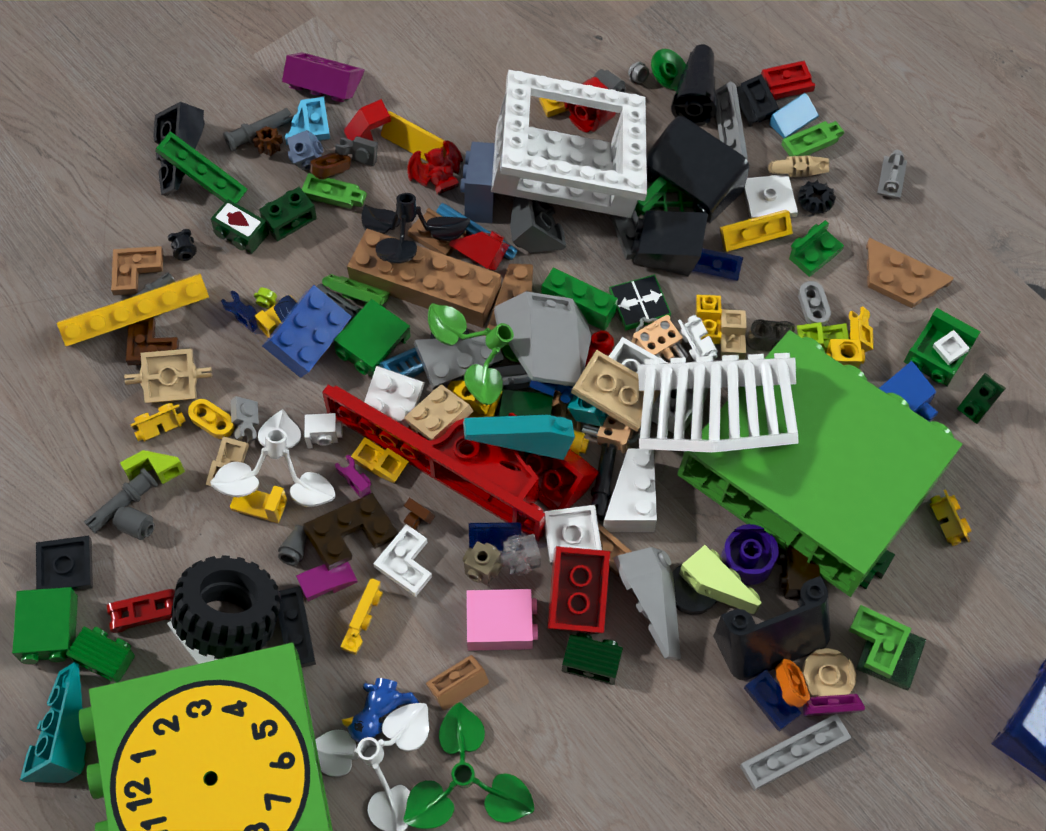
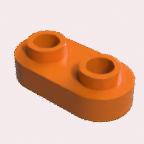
M783 659L775 667L776 678L782 690V697L788 705L800 708L810 700L804 676L794 662L789 659Z

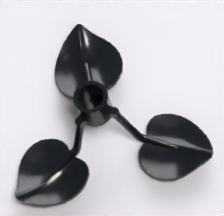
M402 193L397 196L396 212L373 208L365 204L361 216L362 225L365 230L368 228L382 234L387 233L389 229L395 230L401 224L400 239L386 238L379 241L376 245L377 256L383 261L390 263H404L416 255V243L404 240L406 223L412 222L416 215H418L424 229L431 231V236L441 241H451L459 238L470 224V218L434 217L426 223L421 213V207H416V197L411 193Z

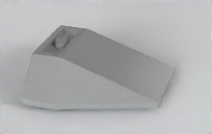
M526 291L495 306L496 324L505 323L513 330L514 337L508 344L530 379L541 383L575 386L585 369L591 333L586 318L574 300Z

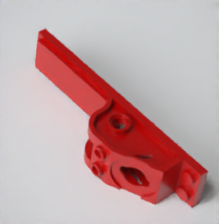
M328 384L322 391L327 414L336 413L337 421L342 422L345 426L383 449L389 448L409 461L408 464L539 542L543 537L545 513L535 504L538 499L539 478L531 466L525 464L516 450L466 440L464 438V418L453 423L440 438L427 440L338 386L332 387Z

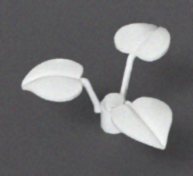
M283 409L269 418L258 432V441L264 448L261 449L260 458L253 471L245 463L231 462L221 467L210 481L211 486L224 495L232 497L247 496L253 493L259 486V481L255 475L259 473L265 456L268 455L272 459H279L284 456L292 479L296 483L291 487L290 495L297 504L305 507H314L328 503L335 498L333 486L322 475L306 472L300 479L296 476L288 449L299 443L301 431Z
M413 703L402 706L386 717L383 722L382 732L387 738L391 739L389 741H384L383 739L377 741L372 737L362 739L357 746L356 741L345 730H332L315 739L321 771L328 776L341 777L348 774L352 767V760L358 759L359 756L365 764L373 766L385 791L377 792L371 797L367 811L372 823L383 831H405L409 825L403 821L410 794V791L403 785L389 788L379 767V763L384 757L383 746H392L396 743L399 749L412 751L425 743L429 734L428 706L425 703Z

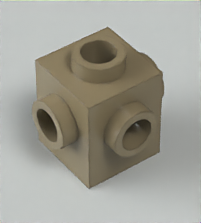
M477 541L473 549L469 547L463 557L465 575L471 580L478 583L481 582L487 586L493 577L497 578L503 566L501 563V553L495 546L489 543L482 544Z

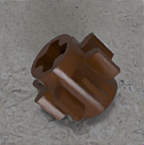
M265 126L256 131L257 138H254L253 141L254 146L258 147L259 154L264 153L272 156L277 151H281L279 144L283 143L282 135H278L277 128L272 129Z

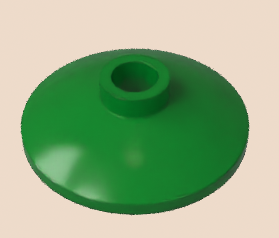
M660 49L652 56V72L663 87L677 91L686 63L676 52L670 49Z

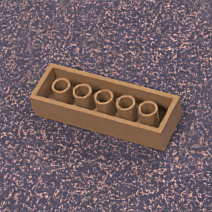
M368 228L366 229L347 265L349 279L390 292L389 296L429 309L432 303L453 307L462 313L467 323L481 328L484 327L501 288V274L417 246L416 255L407 262L390 263L383 261L376 254V245L383 239L394 237Z

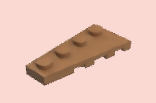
M533 264L508 265L495 306L526 291L532 292ZM494 308L487 326L490 330L497 326Z

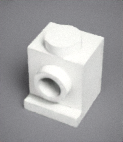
M336 413L305 415V441L308 449L313 448V444L326 446L331 443H338V438H342V422H337Z

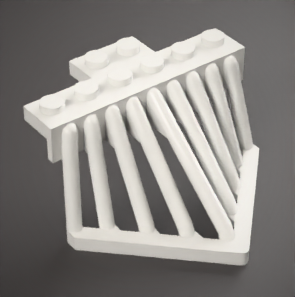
M774 353V358L764 359V354H749L748 360L739 359V355H723L722 360L713 361V356H698L695 362H686V357L670 358V363H660V359H645V364L638 365L639 391H644L639 449L723 452L798 444V429L791 391V384H796L795 357L790 358V353ZM773 385H780L787 433L779 434ZM745 386L749 437L740 438L738 387ZM756 386H763L768 435L760 436ZM728 387L729 439L720 440L721 388ZM704 388H710L709 440H702ZM677 389L674 439H667L671 390ZM687 389H693L691 439H684ZM654 390H661L657 438H650Z

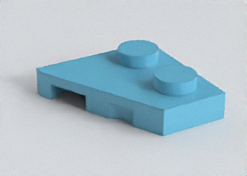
M324 97L301 100L297 108L298 112L291 121L292 127L289 133L285 135L286 145H288V137L306 130L314 134L318 140L330 139Z

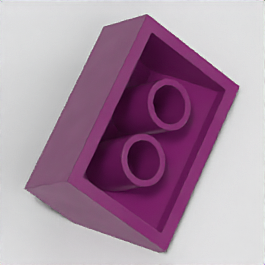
M300 52L286 55L282 82L289 84L291 89L302 90V88L310 90V94L317 96L327 94L334 101L344 102L345 99L353 97L365 69Z

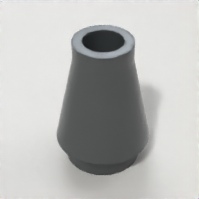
M296 525L278 548V558L287 565L295 566L303 560L307 535L303 530V526Z

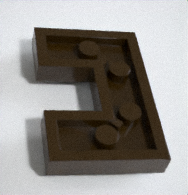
M373 493L303 525V530L328 571L352 560L353 555L342 537L362 528L372 546L376 549L393 541L398 535V532Z

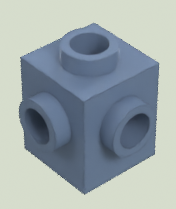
M308 130L287 138L290 149L288 151L289 159L292 164H295L302 170H310L311 160L321 157L324 152L320 141Z

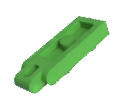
M824 121L784 138L781 145L789 156H807L837 143L839 137L844 134V131L837 121L830 124Z
M308 173L302 187L303 192L309 199L351 209L353 206L362 207L367 193L359 190L360 187L356 184L331 178L318 179Z
M330 274L322 279L324 286L342 293L344 298L352 300L357 298L365 301L364 304L373 299L380 305H383L389 298L390 292L344 276L339 277Z

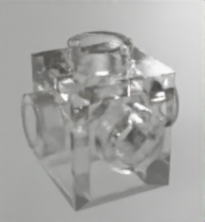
M534 534L523 537L515 535L503 542V551L500 552L503 568L508 567L510 575L516 573L517 575H525L530 573L532 569L541 566V555Z

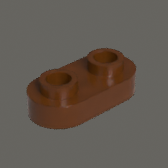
M336 153L311 160L310 172L318 179H327L329 176L349 170L351 158L349 155H339Z

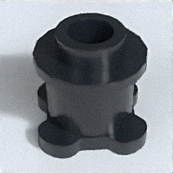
M183 229L181 232L168 235V241L172 242L171 247L174 249L173 256L175 259L188 261L197 253V248L193 245L194 238L191 237L189 229Z

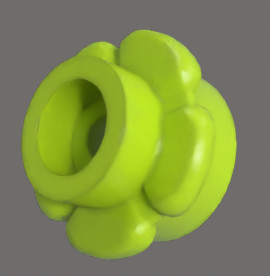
M261 287L257 293H254V298L257 299V305L269 309L270 306L276 305L277 294Z

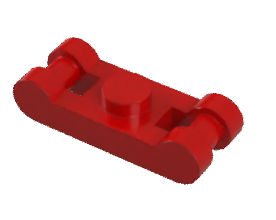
M167 589L108 604L107 612L112 620L109 623L110 632L120 633L129 628L162 620H171L175 590ZM164 603L165 608L157 610V604ZM128 611L129 617L122 618V613Z

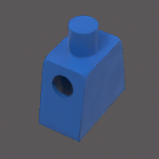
M912 361L879 388L885 393H895L904 398L912 411L929 422L938 414V411L930 405L936 391Z

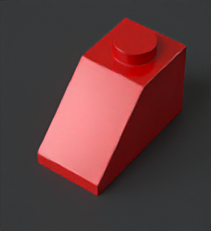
M495 231L491 233L479 232L452 240L449 244L467 257L491 270L497 269L510 246L503 242L504 237Z

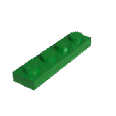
M171 131L155 150L156 153L224 203L229 199L237 204L248 190Z

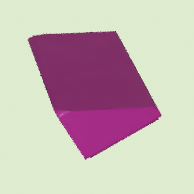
M858 694L810 697V700L803 705L804 717L834 715L836 713L852 714L865 710V706Z

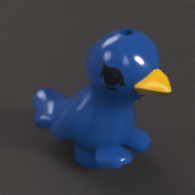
M376 678L375 685L370 683L363 684V689L369 693L361 712L341 720L348 729L351 738L356 742H360L364 738H374L379 733H382L383 723L379 722V718L391 713L398 706L419 703V701L411 692L400 693L396 691V681Z

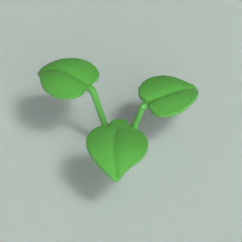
M432 303L428 310V323L432 334L441 343L453 346L458 342L459 338L465 340L483 335L486 336V345L492 352L485 361L484 366L473 364L466 370L464 381L468 391L480 403L491 405L502 392L503 380L498 370L488 368L490 362L501 348L506 358L519 362L508 344L514 337L513 330L509 325L500 323L492 330L486 328L484 331L463 334L466 331L467 324L462 313L453 307Z

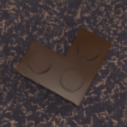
M154 317L128 325L126 352L128 366L142 365L141 353L179 350L178 338H155L156 321Z

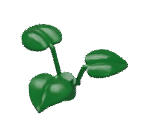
M460 702L456 703L448 711L439 730L441 747L448 754L460 752V763L453 767L451 772L453 781L446 791L443 792L442 786L432 780L422 781L413 787L407 799L403 821L414 828L432 829L448 822L454 813L455 807L447 796L456 786L468 788L472 784H476L486 792H489L484 801L485 809L488 815L497 822H513L534 812L532 795L526 785L516 776L506 773L498 774L493 779L492 788L481 782L478 778H475L473 767L465 762V751H476L482 745L485 738V729L481 720Z

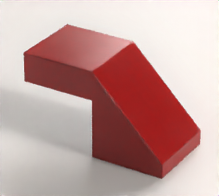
M382 99L358 110L344 129L348 139L353 141L357 136L374 141L370 130L391 122L390 115Z

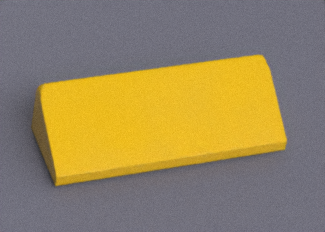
M388 111L391 122L383 125L381 131L383 138L411 153L421 151V158L427 161L424 156L425 153L434 148L443 147V141L445 140ZM443 147V157H444V156L446 155V150H445V148Z

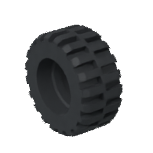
M222 555L221 558H216L215 556L208 557L204 562L200 560L192 564V568H187L177 581L171 611L172 626L180 640H186V646L192 650H199V654L206 657L207 655L215 656L214 659H223V657L258 651L271 639L275 629L281 595L274 579H270L271 576L265 569L260 570L258 564L245 562V559L241 557L233 559L230 556ZM227 601L240 606L245 611L240 613H224L213 609L207 603Z

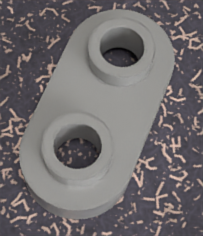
M814 281L803 283L800 287L798 298L805 320L808 324L821 322L823 327L828 323L831 316L824 289L819 283Z

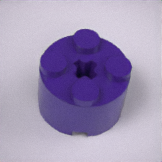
M754 524L742 525L737 527L726 539L721 554L722 562L729 569L732 568L739 574L744 585H756L767 580L778 557V544L772 534L770 536L761 526Z

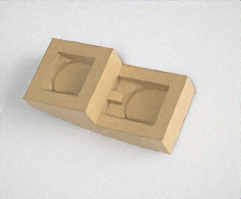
M722 309L720 358L723 355H739V359L745 360L746 311Z
M223 437L216 461H212L206 485L211 486L210 481L224 465L231 462L244 463L249 443Z

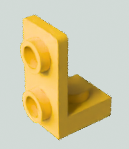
M273 486L271 494L255 490L247 496L233 497L230 509L279 524L288 500L284 488Z

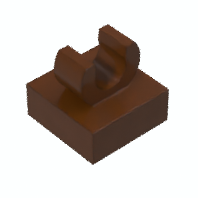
M410 497L404 504V507L411 512L403 522L414 530L418 528L422 519L431 524L435 518L433 513Z

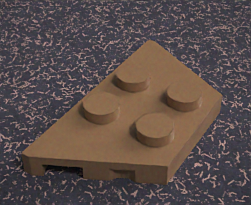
M869 238L867 242L868 287L910 308L920 304L923 299L935 295L944 286H950L954 277L872 238Z

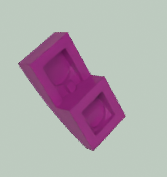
M349 562L329 571L325 564L296 575L308 602L330 591L336 593L358 582Z

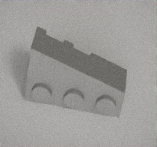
M486 336L465 340L459 338L458 342L453 346L445 345L437 339L415 340L414 346L432 390L436 389L440 384L444 386L451 381L464 378L466 370L473 364L484 366L485 361L492 352L486 345ZM501 350L494 356L488 368L502 363L504 358Z

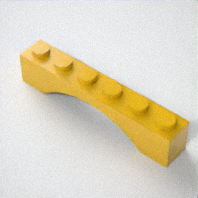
M198 273L128 299L57 322V326L65 346H69L209 298L202 276Z

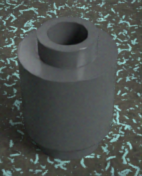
M600 69L595 73L594 77H597L608 89L625 93V81L609 70L604 71Z
M120 507L113 518V525L117 527L118 531L139 540L149 537L155 526L152 516L132 507Z

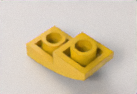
M696 295V315L698 318H701L708 334L701 337V340L710 336L714 344H720L722 338L721 296Z

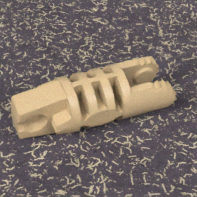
M787 156L786 160H777L769 163L768 171L774 175L788 174L789 177H811L812 175L829 172V158Z

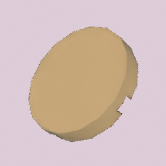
M824 648L814 651L807 657L801 668L811 697L850 694L856 683L854 664L843 653L835 649Z

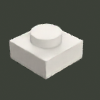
M954 330L933 344V348L947 365L956 361L970 349Z

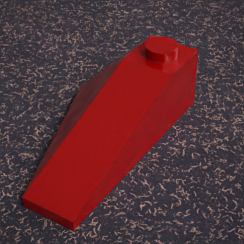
M509 413L508 416H517V415H515L514 413ZM570 449L564 460L516 450L527 466L530 465L538 476V498L551 510L570 508L588 491L599 473L581 456Z

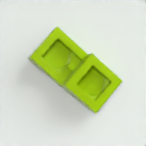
M821 322L797 325L798 336L816 340L823 347L824 351H826L830 339H849L847 323L822 327Z

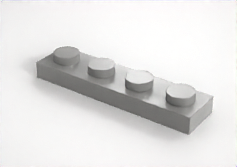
M730 81L715 90L717 93L716 118L720 141L748 159L737 87Z
M836 713L741 763L740 767L755 791L850 741L851 736Z

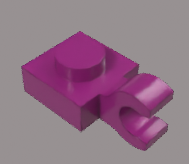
M350 455L345 456L346 461L349 463L348 467L343 468L340 464H335L337 473L347 480L348 485L360 498L371 494L370 485L372 484L369 478L363 472L361 474L357 472L354 459Z

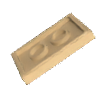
M596 350L571 393L638 432L641 427L644 391H639L638 374ZM654 390L653 405L661 390Z

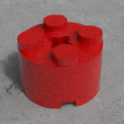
M592 77L582 83L608 89L597 77ZM564 102L565 110L569 108L571 113L569 116L571 122L579 130L586 133L589 131L595 132L616 115V112Z

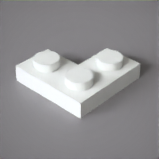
M406 524L373 563L374 568L416 597L432 578V573L414 561V558L428 543L427 538Z

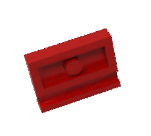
M805 61L767 68L761 72L775 100L813 92L816 86L812 82V76Z

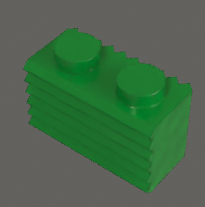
M84 626L66 655L72 662L78 663L79 666L111 682H120L135 658L134 653L130 649L132 646L120 638H117L116 641L107 638L108 633L98 627H94L91 630Z

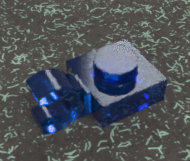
M231 291L230 294L234 301L226 302V300L222 299L223 308L232 312L235 318L253 333L258 328L255 319L256 310L249 304L247 306L244 305L240 300L239 294Z

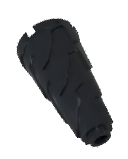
M705 44L696 45L693 51L690 52L689 59L680 77L677 91L671 103V112L675 118L683 116L694 124L702 126L710 123L711 117L714 116L715 118L717 113L714 52L711 47Z

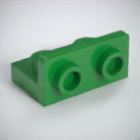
M826 220L820 225L815 224L805 237L797 238L791 245L792 250L789 259L809 277L838 255L844 248V245L827 231L829 223Z

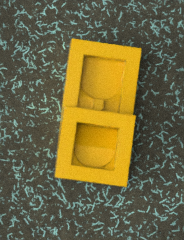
M364 437L351 456L355 464L393 483L396 482L409 462L389 448L384 450L366 437Z

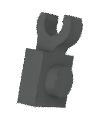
M357 136L353 141L341 137L340 144L335 145L336 154H352L353 161L374 166L377 162L378 142Z

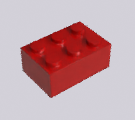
M560 546L554 548L547 629L604 633L610 551Z

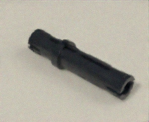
M607 443L602 444L598 466L599 473L596 476L595 487L591 489V496L593 497L591 505H595L596 515L599 516V520L605 519L607 501L611 498L610 484L618 449L614 444H610L609 449L607 448Z

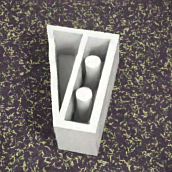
M628 449L603 527L609 532H654L657 522L654 450Z

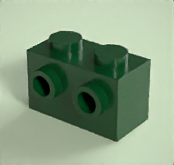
M300 187L287 191L283 196L266 203L259 209L261 218L266 220L268 231L277 242L317 219L314 204Z

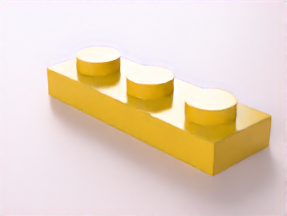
M782 210L720 227L723 250L728 252L793 234L790 212Z

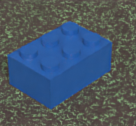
M313 285L303 294L262 347L301 378L310 372L352 316Z

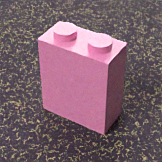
M531 589L467 590L468 651L532 649L533 640H538V624H532V614H537V598H531Z

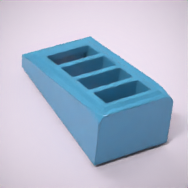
M416 348L380 362L378 365L411 378L425 371L422 363L417 364L412 358L415 356L421 363Z

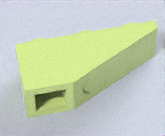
M704 545L681 566L679 574L697 593L745 610L751 614H755L759 610L762 602L757 592L750 587L747 588L741 582L739 574L734 569H729L715 550H710Z

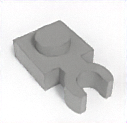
M237 396L231 400V423L238 424V428L235 430L236 440L243 438L244 433L247 435L248 443L256 439L257 433L254 427L259 424L257 401Z

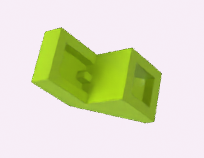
M145 450L120 462L130 481L140 474V469L142 468L147 472L154 469L162 484L185 472L178 457Z

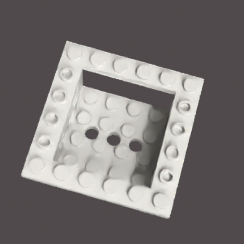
M508 70L506 92L496 126L491 192L631 218L637 201H644L647 195L645 97L567 80L528 74L522 71ZM530 96L620 113L611 142L529 127Z

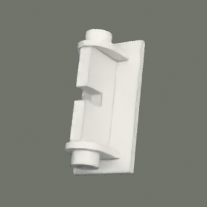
M693 315L688 318L689 322L686 324L678 320L682 328L679 330V333L686 343H690L692 349L689 352L694 361H696L698 356H713V360L718 357V350L710 336L701 340L702 336L708 334L701 318Z

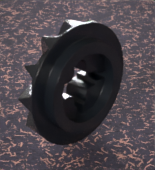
M818 179L812 183L808 181L804 186L800 187L798 192V201L801 207L815 214L829 211L836 199L834 188H829L827 182L825 184L819 183ZM813 193H816L817 195L821 194V199H818V197H812Z

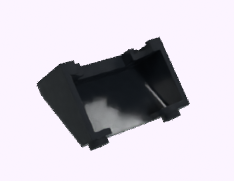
M678 116L670 122L646 154L647 181L654 182L660 176L694 199V212L708 214L707 222L710 224L744 192L749 172V163L742 154L687 118Z
M821 576L808 580L803 584L800 589L801 599L797 602L799 608L759 624H755L752 616L742 609H735L720 616L713 637L731 674L739 680L751 679L775 669L783 659H789L793 662L827 646L831 636L829 596Z

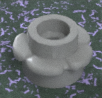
M640 61L632 64L628 70L629 80L632 83H643L648 77L649 69Z

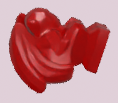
M448 140L443 141V147L434 148L424 154L428 163H423L421 161V151H416L410 157L407 165L409 180L415 179L425 187L431 182L436 186L435 191L437 195L459 185L457 178L453 177V173L458 175L460 161L463 162V158L458 147ZM443 147H444L445 150H446V155H445L444 157H443Z

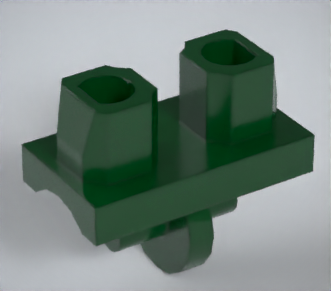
M984 373L957 409L974 423L978 424L1006 388L994 381L987 373Z

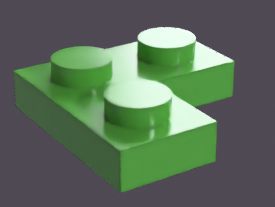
M860 605L849 632L874 643L864 667L890 679L912 628Z

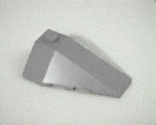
M649 547L614 557L613 559L623 584L627 590L632 588L639 600L636 604L639 613L642 612L651 622L648 626L649 631L664 658L675 661L681 659L674 579L670 568L671 560L668 554L663 550Z

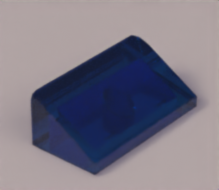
M702 248L701 257L692 271L738 281L744 257Z
M469 523V547L473 549L478 541L482 544L489 543L495 546L498 551H520L521 523Z

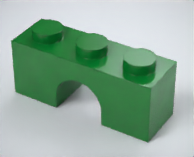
M554 267L541 285V294L573 299L588 324L603 331L607 329L616 314L618 298Z

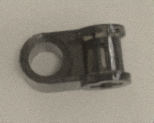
M756 320L750 327L746 342L753 350L771 351L789 330L795 331V325L788 321Z

